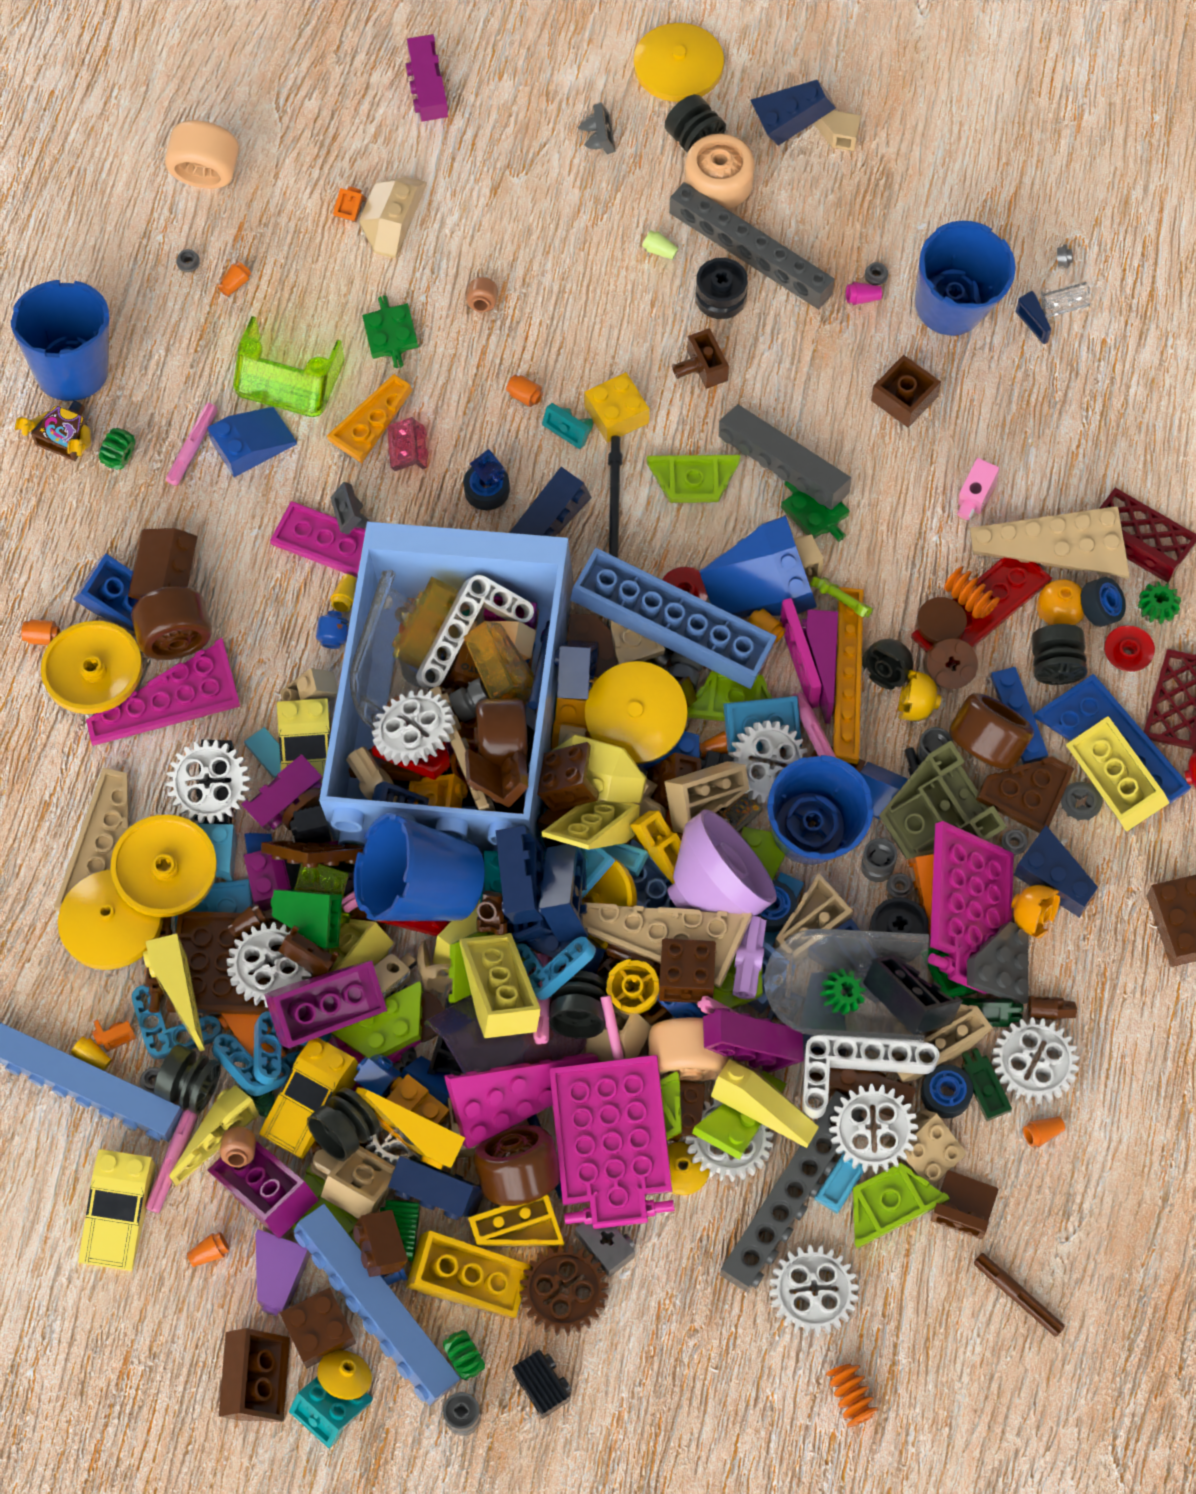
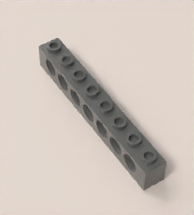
M683 182L670 196L669 213L813 307L819 310L833 294L835 278L687 183Z
M838 1091L834 1093L827 1104L824 1115L816 1121L815 1124L819 1128L807 1148L802 1145L799 1147L720 1270V1276L746 1293L749 1292L751 1287L756 1289L764 1277L761 1271L766 1264L770 1266L773 1264L779 1254V1251L776 1250L781 1241L787 1242L794 1230L790 1226L795 1219L801 1220L808 1208L805 1205L806 1201L810 1196L815 1198L822 1187L819 1181L824 1174L829 1176L837 1163L833 1159L837 1155L836 1149L840 1146V1143L832 1144L831 1139L838 1135L829 1131V1128H831L830 1124L832 1123L830 1117L839 1116L835 1112L834 1107L843 1108L844 1105L840 1100L841 1097L848 1101L850 1100ZM863 1110L854 1111L852 1114L853 1120L856 1122L864 1121L865 1118L862 1117ZM820 1143H825L830 1147V1151L821 1153L817 1150L816 1146ZM811 1165L815 1168L816 1173L806 1175L802 1171V1167ZM796 1187L801 1190L802 1195L794 1198L788 1194L787 1190ZM781 1209L787 1213L788 1217L784 1220H778L774 1217L773 1212ZM762 1232H768L773 1236V1240L765 1243L759 1239L758 1235ZM752 1254L758 1258L759 1262L756 1265H748L745 1263L744 1257Z

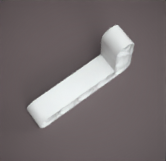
M476 575L467 579L463 583L417 672L416 679L418 684L423 688H433L443 682L481 607L507 621L525 623L533 617L534 608L532 604L485 576ZM473 581L478 582L481 586L479 594L474 593L471 585ZM495 593L499 594L503 599L501 607L497 606L493 601ZM462 603L467 604L470 609L468 616H464L460 612ZM517 606L522 607L524 610V617L522 619L518 618L515 614ZM451 625L455 626L458 630L456 639L452 638L448 633ZM439 647L443 648L447 653L444 661L437 657ZM428 669L432 670L435 674V681L433 683H429L425 678V673Z
M823 1035L813 1036L807 1041L804 1057L803 1112L806 1116L813 1119L820 1118L826 1112L830 1068L929 1074L936 1068L939 1051L933 1044L922 1042ZM821 1047L825 1053L814 1055L811 1052V1048ZM848 1049L852 1055L842 1057L839 1055L838 1050ZM869 1050L875 1051L879 1057L869 1059L866 1057L865 1052ZM895 1052L902 1053L906 1059L896 1061L892 1054ZM927 1054L933 1061L924 1063L920 1060L919 1056ZM814 1072L820 1073L823 1076V1080L813 1081L809 1075ZM813 1098L821 1101L822 1106L813 1108L809 1105L808 1101Z

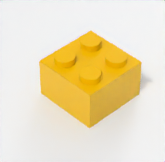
M627 372L584 391V407L607 443L611 442L612 436L621 437L649 424L650 408Z

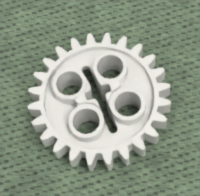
M420 690L417 695L410 691L409 696L406 698L403 694H400L399 701L391 699L392 706H383L385 713L376 715L379 721L373 722V726L376 729L372 731V735L375 738L373 742L381 756L384 755L387 761L392 759L395 765L401 760L404 766H407L410 760L417 765L420 758L427 762V755L431 754L436 757L437 753L435 750L437 748L444 750L443 741L450 742L451 739L448 734L455 732L452 725L456 724L453 718L454 713L446 699L443 700L440 694L434 696L432 691H429L426 695L423 690Z
M763 721L762 725L760 722L753 723V728L745 727L746 735L743 733L737 734L740 742H732L736 752L728 753V755L734 757L732 762L746 764L749 790L744 794L749 792V800H754L757 797V803H764L766 800L768 804V796L775 780V773L777 771L780 773L784 767L770 766L768 763L751 761L748 757L752 756L789 765L802 758V754L807 751V748L799 747L803 739H794L797 732H788L789 725H782L780 727V722L778 721L772 724L770 721ZM758 741H760L763 746L761 753H758L756 749V744ZM782 746L785 748L786 755L783 759L780 757L779 750ZM753 766L758 770L756 778H753L751 774Z
M204 740L203 747H200L195 741L194 750L185 746V756L176 754L180 760L179 763H170L175 768V771L167 772V775L172 777L173 781L166 783V786L174 788L173 791L168 793V796L177 797L173 802V806L182 805L179 811L181 814L190 811L188 815L190 820H193L198 815L199 823H203L205 817H207L209 823L213 824L216 816L219 821L223 822L225 813L233 817L231 809L234 807L241 810L242 808L238 804L239 800H248L242 795L243 792L251 791L250 788L244 786L245 782L251 781L250 777L244 776V773L250 769L247 766H240L245 759L243 757L235 759L238 751L234 749L228 753L229 745L226 743L220 749L218 740L214 741L212 747L208 740ZM225 761L227 764L226 772L217 775L215 772L216 764ZM199 763L201 765V772L199 775L192 777L189 773V768L191 765ZM208 776L214 780L232 779L230 783H211L210 788L204 784L186 785L187 781H206ZM226 787L229 792L228 797L222 801L218 800L216 796L218 789ZM201 789L203 793L202 799L199 802H193L191 800L192 791Z
M275 922L272 923L270 929H267L265 924L262 923L260 931H257L252 926V934L248 935L242 932L243 942L235 939L234 943L237 949H229L230 956L233 957L227 959V965L231 967L227 969L228 976H233L230 979L231 985H238L236 987L237 994L245 992V1001L254 997V1004L256 1006L261 1000H264L265 1007H268L264 996L265 993L312 978L309 971L280 952L271 950V947L274 945H282L287 934H290V932L287 933L285 924L280 930L276 929ZM250 956L259 957V959L253 963L246 961V959ZM271 962V964L275 966L270 967L267 963ZM285 967H292L295 969L290 974H285L282 972V969H284ZM261 978H268L271 980L266 985H260L257 983L258 980H260Z
M1031 1017L1028 1025H1026L1023 1019H1020L1019 1028L1011 1023L1009 1026L1010 1032L1002 1031L1001 1036L1003 1039L997 1038L995 1045L999 1048H993L992 1051L996 1058L992 1060L991 1065L999 1066L995 1069L996 1076L1002 1075L999 1081L1000 1084H1008L1006 1093L1015 1090V1099L1025 1095L1026 1103H1029L1031 1097H1035L1037 1104H1040L1042 1097H1045L1049 1103L1052 1100V1094L1059 1099L1062 1095L1061 1089L1066 1092L1069 1090L1070 1085L1068 1082L1074 1083L1076 1077L1073 1074L1079 1070V1067L1074 1065L1078 1062L1079 1056L1072 1055L1076 1051L1077 1046L1068 1045L1072 1037H1062L1064 1028L1056 1032L1054 1030L1055 1022L1051 1023L1049 1027L1045 1026L1044 1018H1042L1039 1025L1035 1023L1033 1017ZM1022 1040H1032L1035 1044V1047H1026L1023 1044ZM1046 1041L1047 1044L1029 1080H1024V1076L1041 1042ZM1047 1052H1056L1059 1056V1059H1050L1047 1055ZM1014 1061L1020 1062L1024 1069L1015 1070L1011 1063ZM1044 1074L1048 1078V1082H1039L1035 1075Z
M870 1084L868 1092H865L864 1088L859 1086L860 1094L856 1095L850 1090L851 1099L849 1101L843 1097L840 1098L844 1105L843 1108L834 1107L835 1112L839 1116L830 1117V1120L837 1124V1126L829 1128V1131L838 1136L832 1138L831 1142L832 1144L840 1143L836 1153H846L843 1157L844 1162L853 1159V1169L862 1164L864 1173H866L869 1166H873L875 1174H877L879 1166H883L884 1170L888 1172L889 1163L899 1167L897 1158L900 1157L903 1160H907L904 1151L914 1150L909 1141H917V1136L912 1134L911 1131L918 1130V1125L910 1122L916 1119V1114L907 1113L912 1108V1105H902L904 1101L903 1095L897 1099L894 1098L895 1089L886 1094L884 1085H881L879 1091H875L873 1084ZM871 1105H875L876 1125L878 1128H881L876 1132V1153L872 1152L871 1131L866 1130V1128H871ZM883 1109L893 1110L895 1113L893 1119L890 1121L882 1120L879 1117V1113ZM864 1110L867 1113L866 1119L862 1122H856L852 1118L854 1111ZM889 1135L895 1138L896 1143L892 1148H884L880 1144L884 1136ZM857 1137L867 1138V1147L864 1149L855 1148L853 1141Z
M713 1099V1105L711 1106L705 1101L703 1104L702 1120L723 1103ZM762 1124L747 1148L750 1153L743 1154L740 1160L733 1157V1160H730L728 1153L724 1151L722 1155L713 1154L711 1149L717 1147L699 1137L686 1136L685 1143L691 1145L688 1147L687 1153L695 1154L692 1162H702L701 1172L709 1168V1177L719 1173L720 1181L724 1179L725 1175H729L731 1182H734L735 1175L737 1174L742 1180H745L746 1171L754 1176L756 1172L755 1167L763 1168V1160L768 1161L770 1156L767 1151L772 1150L773 1144L768 1141L772 1140L773 1133L767 1132L770 1128Z
M809 1245L807 1253H804L798 1247L796 1257L790 1252L787 1253L789 1262L782 1259L779 1260L778 1264L782 1270H773L772 1274L778 1279H770L769 1285L776 1289L770 1290L769 1296L777 1297V1299L771 1303V1307H780L776 1315L777 1318L785 1315L784 1325L787 1326L793 1322L795 1324L794 1332L803 1327L804 1334L807 1336L810 1329H814L816 1337H819L820 1330L824 1328L825 1332L829 1335L831 1333V1325L838 1330L841 1328L839 1319L845 1322L849 1321L846 1311L851 1313L855 1311V1307L850 1302H857L859 1298L852 1294V1292L859 1289V1285L851 1284L856 1279V1274L847 1273L851 1268V1264L841 1265L842 1255L837 1259L832 1258L834 1254L833 1249L826 1255L823 1254V1246L819 1247L818 1252H814L812 1246ZM824 1270L829 1271L834 1279L825 1282L821 1280L819 1273ZM800 1272L804 1274L806 1281L801 1284L796 1283L792 1280L791 1275ZM813 1285L816 1290H819L817 1296H813L812 1291H809L810 1286ZM832 1287L838 1288V1291L835 1292L832 1290H825L830 1289ZM790 1290L804 1291L796 1294L789 1293ZM824 1298H831L835 1301L836 1307L834 1309H826L821 1301ZM799 1299L804 1300L808 1303L809 1308L805 1311H799L795 1308L794 1302Z

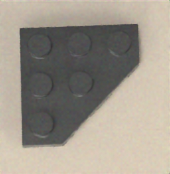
M1013 922L1002 924L998 928V932L994 936H990L980 946L981 949L967 959V985L1000 998L1012 999L1013 1003H1029L1028 933L1020 929Z

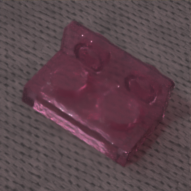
M413 417L388 425L390 468L398 471L415 464L422 469L427 468L429 454L426 448L425 438L427 437V432L424 425L420 424Z

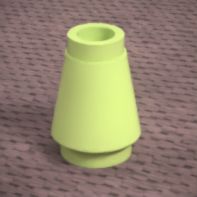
M650 230L642 247L647 249L646 252L673 260L679 248L660 232Z

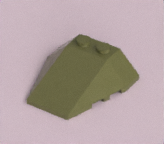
M952 741L934 750L924 759L879 815L906 860L934 853L935 823L941 821L947 822L984 840L990 839L1007 828L994 806L988 808V806L975 800L978 791L961 766L965 761Z

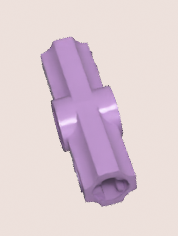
M752 917L736 953V974L732 995L741 999L755 998L757 993L758 975L762 969L764 955L763 941L767 921L761 917Z

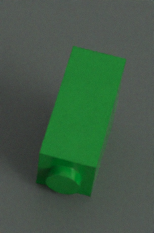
M292 889L274 890L271 899L272 917L291 929L294 925L299 927L297 933L321 948L339 947L342 894Z

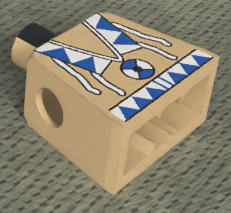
M406 953L400 959L394 954H389L374 966L384 999L408 987L410 971L417 965L416 960L409 953Z

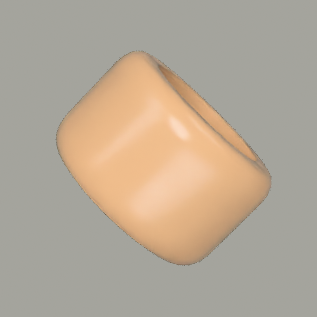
M199 120L183 121L177 124L171 132L165 156V166L173 177L188 185L206 189L222 188L228 185L233 178L239 154V144L235 136L221 126Z
M721 133L707 135L696 141L687 153L685 160V183L727 210L733 209L742 204L752 191L755 171L753 153L746 143L735 136Z
M703 1018L669 1019L654 1024L649 1031V1056L657 1055L660 1080L676 1071L680 1076V1081L697 1083L715 1080L730 1059V1056H723L704 1048Z

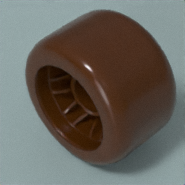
M186 586L160 588L147 593L133 606L131 619L138 646L143 654L152 659L174 660L192 655L201 650L211 638L212 625L203 596L195 589Z
M973 693L966 698L951 722L949 734L962 749L993 767L1008 770L1013 768L1021 758L1034 736V729L1022 715L1004 703L981 693Z
M519 698L480 700L476 704L475 750H478L479 755L499 767H502L503 762L507 758H511L519 751L526 755L528 770L527 725L524 701Z
M512 1126L482 1141L475 1149L474 1164L481 1190L490 1202L497 1205L518 1206L534 1202L553 1191L560 1181L559 1160L553 1138L547 1130L539 1126Z

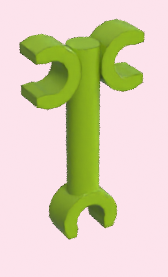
M814 576L809 584L811 587L818 588L821 593H828L863 618H869L873 611L870 606L857 601L838 589L839 585L830 582L826 577L819 578Z

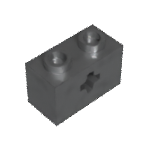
M583 1222L575 1228L576 1237L587 1251L593 1254L595 1261L601 1263V1268L608 1277H611L635 1258L634 1248L636 1246L627 1234L622 1236L616 1227L594 1229L592 1224L585 1225ZM605 1237L607 1240L612 1238V1245L609 1246L607 1243L602 1245V1238Z

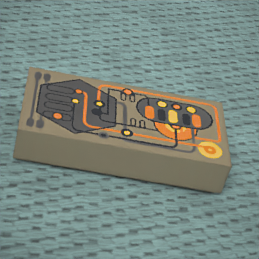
M746 793L731 803L721 814L740 833L743 827H746L762 812L763 807L755 800H749Z

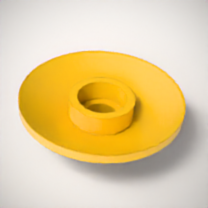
M677 1142L668 1146L673 1189L671 1193L676 1195H690L699 1191L707 1182L710 1173L709 1168L702 1172L700 1171L701 1161L698 1163L692 1162L695 1154L687 1153L688 1147L691 1145L685 1142ZM680 1162H686L688 1164V1168L685 1170H681L678 1167V1164Z
M338 1350L325 1355L317 1368V1376L321 1386L330 1395L339 1399L353 1400L363 1396L368 1391L372 1382V1373L368 1364L359 1355L350 1351Z

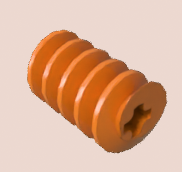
M961 566L946 580L944 590L951 592V596L954 599L958 598V603L965 605L966 611L972 612V616L975 619L984 618L997 606L1000 598L996 597L991 600L990 597L993 591L989 590L983 593L986 585L983 583L977 587L976 584L979 578L975 577L969 580L972 572L969 570L963 574L964 567Z
M845 1364L826 1373V1376L834 1377L829 1382L830 1386L839 1387L834 1392L836 1398H843L838 1403L839 1408H848L842 1414L844 1419H852L847 1424L848 1428L868 1421L878 1410V1407L868 1406L874 1399L873 1396L864 1397V1393L870 1389L869 1386L859 1385L865 1378L864 1375H855V1372L861 1368L860 1365Z

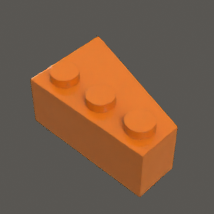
M934 854L907 860L909 867L914 869L916 881H913L914 890L918 891L920 902L918 905L924 909L928 918L927 935H931Z

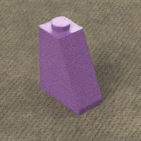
M257 1229L255 1234L257 1301L263 1307V1312L277 1316L278 1313L289 1308L311 1253L306 1247L303 1248L297 1243L281 1237L277 1238L273 1234Z

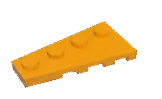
M393 374L327 435L329 442L362 464L412 392L411 385Z

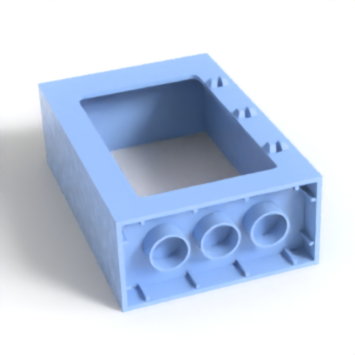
M367 521L319 799L333 840L338 841V845L357 844L365 846L367 840L364 838L367 830L377 818L385 814L399 815L475 844L481 854L484 853V850L498 851L495 830L526 825L539 841L540 830L537 820L543 815L544 801L537 795L544 753L552 750L553 725L557 705L559 666L554 663L555 651L567 639L572 603L570 599L574 586L568 538ZM476 575H482L528 602L537 603L539 616L535 638L536 646L533 652L526 701L527 709L525 710L526 723L535 731L531 761L528 763L527 774H529V787L523 792L525 797L524 813L476 810V806L462 805V808L368 800L359 788V779L350 778L348 771L350 766L346 759L350 753L361 747H366L369 750L375 745L372 731L376 729L373 726V722L379 721L376 715L385 713L383 706H386L388 702L398 641L397 626L401 623L404 600L406 598L455 601L463 583L467 579ZM473 581L471 585L474 593L479 594L481 586L478 582ZM550 620L537 712V709L532 710L528 707V702L542 644L540 642L541 633L545 629L546 622Z

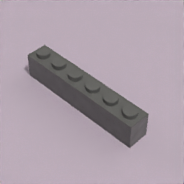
M739 404L719 420V437L725 443L736 447L742 454L751 457L762 467L768 468L782 480H786L794 485L800 492L814 498L819 504L832 510L850 493L851 477Z

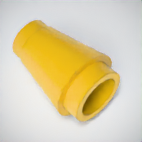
M349 574L343 575L330 597L331 606L339 612H348L353 607L356 578Z
M84 1036L77 1041L71 1050V1054L75 1058L103 1071L108 1068L112 1061L91 1038L87 1039Z

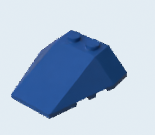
M786 515L762 523L754 532L746 538H742L734 547L726 553H722L699 571L710 603L736 617L751 616L754 611L765 609L772 616H781L782 602L792 598L797 614L817 608Z

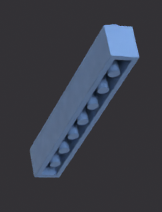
M0 1022V1063L6 1066L5 1069L17 1076L20 1073L27 1075L30 1082L40 1087L46 1084L52 1087V1092L66 1098L69 1095L75 1098V1102L84 1108L89 1109L90 1106L99 1109L98 1113L107 1119L112 1120L116 1117L122 1120V1125L133 1131L139 1128L145 1131V1135L154 1141L160 1142L161 1139L167 1142L170 1141L183 1112L180 1106Z
M325 1204L300 1220L294 1229L297 1242L300 1246L306 1247L309 1250L314 1264L319 1269L323 1268L329 1276L328 1280L331 1286L336 1291L340 1290L344 1295L348 1308L353 1313L357 1312L363 1320L362 1324L365 1330L370 1335H375L380 1342L379 1345L382 1352L387 1357L391 1356L396 1362L398 1372L404 1379H409L413 1384L417 1397L423 1402L426 1401L430 1406L454 1388L461 1378L380 1275L369 1277L367 1268L365 1269L361 1262V1250Z

